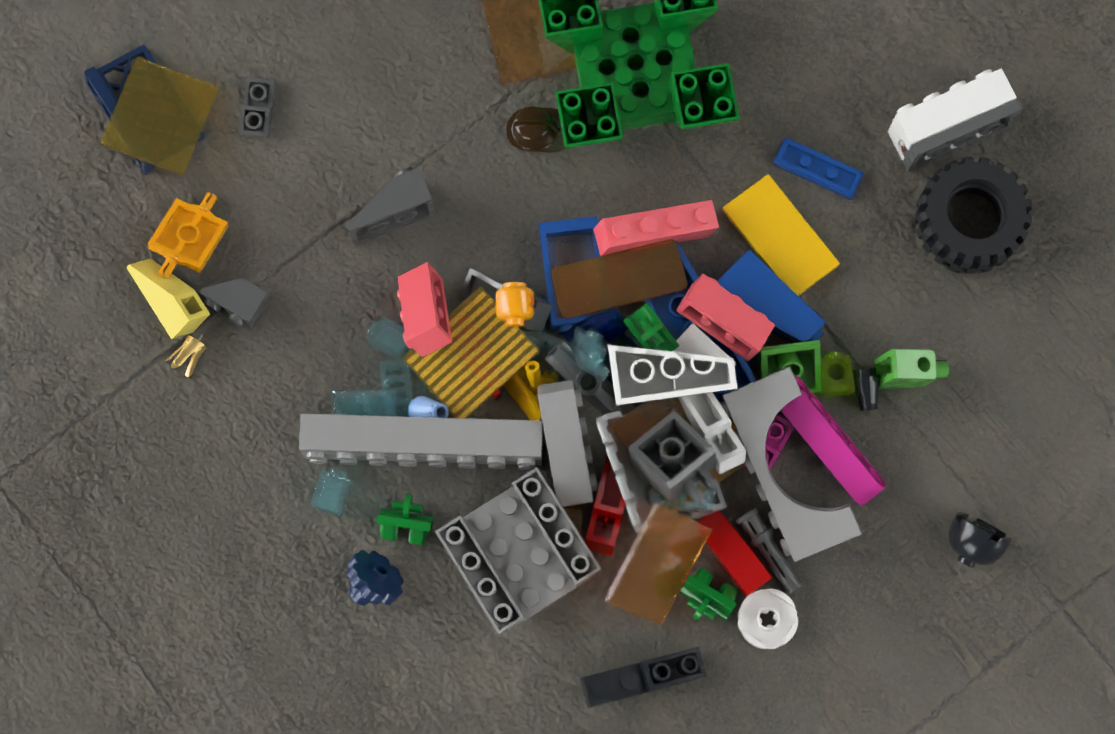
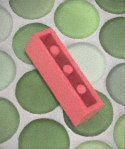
M708 200L604 218L593 230L601 257L669 245L676 241L680 243L708 238L719 228L713 201Z

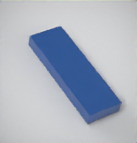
M787 137L784 138L772 164L849 200H852L864 172Z

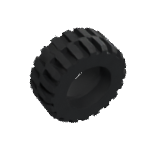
M964 157L960 163L956 160L947 163L944 169L940 168L934 173L916 204L918 209L915 213V223L919 225L916 233L918 239H924L925 241L922 247L927 254L933 251L937 255L934 258L937 263L941 265L945 261L950 264L948 269L955 272L959 268H964L965 274H974L979 269L984 273L991 271L994 266H1001L1009 257H1012L1028 235L1027 229L1032 223V216L1029 215L1032 203L1031 199H1025V195L1028 192L1025 184L1018 185L1016 180L1019 176L1014 171L1010 174L1003 169L1006 165L997 162L996 165L989 164L990 158L980 157L978 162H974L973 157ZM960 193H975L986 198L994 206L998 215L999 226L996 232L984 239L970 238L958 232L952 226L947 215L949 200L954 195Z

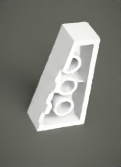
M608 345L616 405L737 389L733 358Z

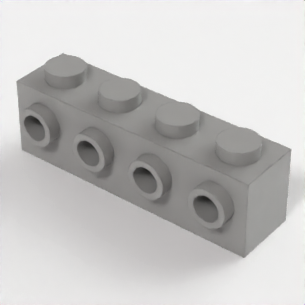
M573 380L537 386L538 399L556 498L562 507L594 502L592 491H598L595 473L589 474L588 463H593L590 445L584 446L583 435H588L585 417L579 418L578 407L583 406L581 390L574 389Z

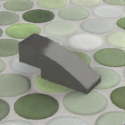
M470 267L460 295L474 301L482 292H485L487 296L478 305L482 306L491 299L493 303L486 308L491 311L496 306L497 290L503 288V284L507 282ZM534 295V316L524 321L523 327L542 332L553 305Z

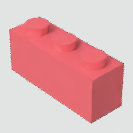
M428 262L398 276L399 290H397V295L402 307L400 317L404 323L405 332L403 333V339L407 347L413 348L421 357H424L452 343L443 278Z
M703 273L690 286L676 309L678 313L747 361L761 350L775 326L773 322L768 320L766 315L754 310L744 303L739 296L730 293L720 286L715 279Z

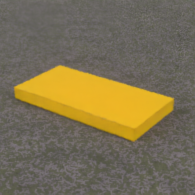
M769 174L722 208V211L763 263L798 296L840 265Z

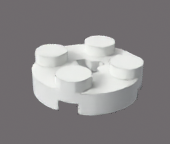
M762 589L751 593L742 602L738 610L737 623L742 636L748 643L760 649H776L786 644L794 636L798 627V617L795 605L788 595L776 589ZM769 611L773 612V619L776 621L775 625L769 624L767 627H764L760 614H767Z

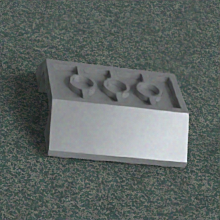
M537 467L512 482L513 486L481 507L465 517L458 516L435 531L498 634L531 618L578 588L601 570V567Z

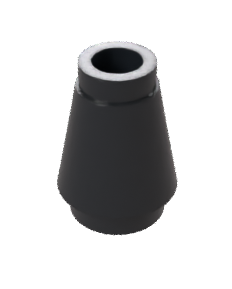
M876 368L853 370L851 381L858 404L860 405V411L878 409L880 375H877Z

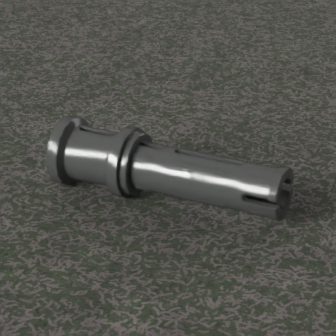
M756 507L735 522L743 527L751 539L750 545L759 549L788 595L804 584L799 580L788 560L773 540L774 531L772 528H767L758 514L759 508Z

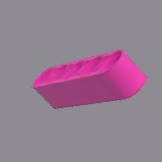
M794 375L802 395L787 403L781 409V412L849 495L859 505L864 506L886 488L885 481L798 376Z

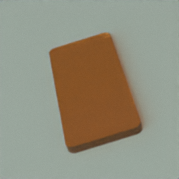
M673 239L555 267L551 270L560 312L564 319L680 292L687 288V280L676 241Z

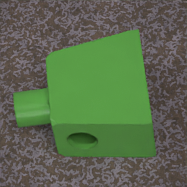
M890 349L874 360V368L877 370V375H880L879 389L924 387L935 381L936 378H946L949 373L948 361L936 360L933 350Z

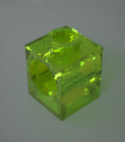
M830 352L824 354V358H821L822 398L851 395L854 392L855 385L850 355L842 356L841 352ZM832 367L840 369L843 378L841 380L832 379L828 374V369Z

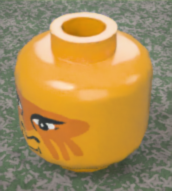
M523 282L504 283L503 288L498 289L496 292L497 318L506 321V326L509 327L524 326V321L534 316V291Z

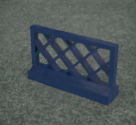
M145 44L98 69H95L93 66L84 71L85 84L145 175L155 170V165L205 139V135ZM143 55L148 62L146 72L130 68L132 60ZM113 70L124 73L121 85L108 82L104 75ZM128 74L144 77L141 90L125 86ZM148 79L157 80L162 83L161 94L145 91ZM123 92L139 95L136 108L123 105L121 102ZM143 97L159 100L156 113L140 109ZM163 101L176 104L178 107L176 117L160 114ZM138 115L154 118L151 131L138 128L136 125ZM158 120L174 123L171 136L155 132ZM178 124L191 127L195 135L187 139L175 137ZM153 138L169 141L167 150L156 155L151 148Z

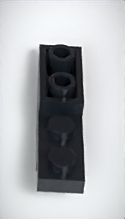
M695 647L580 678L587 708L703 678L707 674L700 649Z

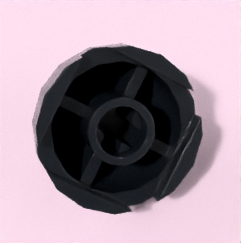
M958 512L949 530V542L952 549L959 554L958 561L969 567H974L976 563L989 565L999 560L1007 550L1012 539L1005 538L1006 533L979 518L971 522L967 520L969 514Z

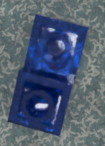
M614 308L599 312L582 320L564 332L563 335L577 351L583 354L602 338L610 344L628 328L623 322L626 318Z

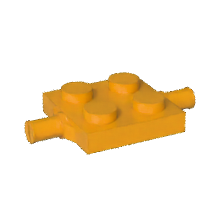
M207 192L200 205L189 204L178 198L175 199L148 242V249L166 258L162 267L158 270L161 276L165 274V278H169L176 265L186 266L201 273L228 229V222L216 217L210 211L218 200L216 195L212 194L211 196V192Z

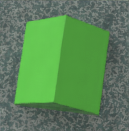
M819 340L762 347L756 357L760 378L790 366L793 374L798 376L812 393L822 392Z

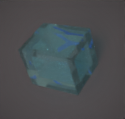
M383 315L379 322L374 321L367 332L369 337L367 341L373 349L398 363H401L409 349L403 339L404 327Z
M330 468L329 472L321 470L311 506L314 509L342 516L353 483L350 478L346 477L347 473L334 468Z

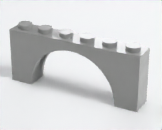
M789 366L723 395L725 401L720 404L728 417H732L736 429L733 431L747 451L748 456L745 459V463L750 474L756 472L760 484L756 485L762 502L768 500L772 509L771 512H768L774 529L780 528L784 537V539L780 540L782 549L786 557L791 555L794 562L861 535V529L850 504L821 508L801 503L789 496L777 484L770 472L766 458V438L769 427L775 416L787 403L802 395L792 369Z

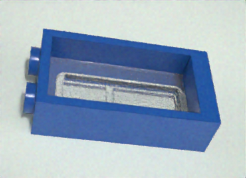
M597 216L539 223L548 302L553 305L550 311L552 332L558 331V334L561 335L576 332L577 328L587 327L588 331H598L604 329L605 325H610L602 256L600 257L593 230L598 224Z

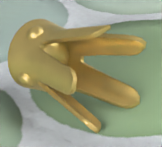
M203 334L198 339L187 335L183 345L165 359V361H168L181 350L171 364V367L175 369L181 366L192 354L185 373L187 378L192 375L198 359L207 349L200 342Z

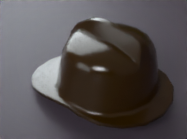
M535 106L526 107L513 113L507 122V138L519 150L558 152L565 149L558 109Z

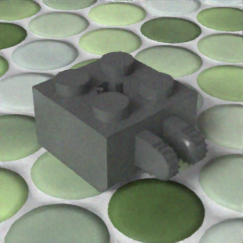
M675 410L629 446L631 465L670 503H673L685 492L698 503L705 500L702 490L696 485L698 481H701L712 492L719 488L718 481L709 473L716 468V452Z

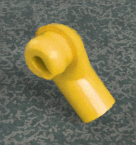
M530 361L525 365L528 382L531 387L537 388L539 385L558 382V375L554 371L552 375L549 374V370L542 374L538 362Z

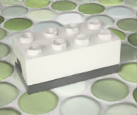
M1002 68L994 72L991 69L985 70L975 77L976 80L966 83L965 80L952 85L949 88L950 91L941 95L939 92L932 93L923 99V103L916 106L910 103L897 110L888 134L901 160H903L907 172L1012 126L1015 117L1022 111V107L1018 99H1016L1017 97Z

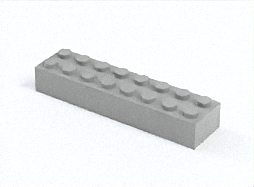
M301 414L299 450L313 464H327L328 459L339 460V464L356 465L357 460H367L369 465L386 466L387 461H399V466L405 467L417 466V462H429V467L436 468L446 467V463H458L459 468H476V464H488L490 469H506V465H518L520 470H533L536 468V465L542 466V421Z

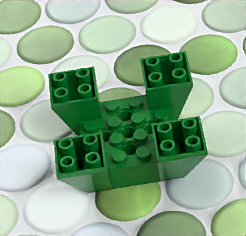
M538 0L545 38L574 55L579 88L555 91L565 149L623 140L622 130L673 122L681 130L740 120L729 63L696 68L689 33L718 10L717 0H652V3L605 11H600L598 0ZM633 37L637 41L635 43H627L623 39ZM660 59H666L670 62V64L667 66L659 65L657 61ZM631 64H639L642 68L640 70L635 71L630 69L628 66ZM604 68H609L614 73L604 75L600 71ZM641 90L644 91L647 94V96L639 98L636 97L633 93L635 91Z

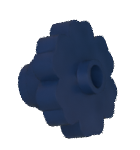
M360 550L348 561L350 569L347 571V576L351 583L349 595L357 604H379L382 601L390 605L403 593L401 585L404 583V580L399 570L391 566L388 558L380 555L376 551H372L369 554L364 550Z

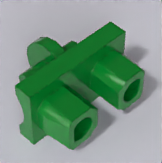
M648 303L623 320L643 349L672 352L680 346Z
M406 494L404 502L393 500L392 509L395 510L382 508L380 514L378 513L377 523L380 524L381 539L397 540L399 527L410 529L409 543L424 545L428 532L433 527L434 516L422 515L423 505L412 503L413 495Z
M700 568L693 576L690 575L679 593L689 599L686 605L696 610L692 619L698 621L700 616L704 615L713 620L716 615L726 621L737 604L734 601L738 590L725 583L719 592L708 586L713 576L703 568Z

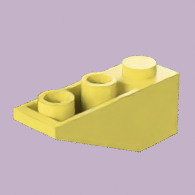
M151 258L129 264L126 268L171 339L193 333L210 315L193 288L172 273L169 278H165V274L161 276L158 270L162 266Z

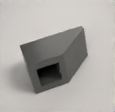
M244 278L203 287L199 292L205 300L204 305L216 313L221 309L230 314L228 319L240 327H244L247 324L253 328L271 300L267 291Z

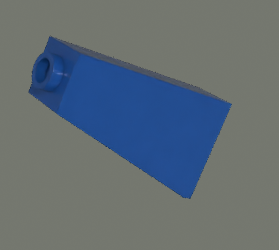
M750 249L717 281L720 286L730 293L739 296L751 308L766 315L768 320L775 324L771 333L790 343L819 340L824 335L821 329L826 322Z

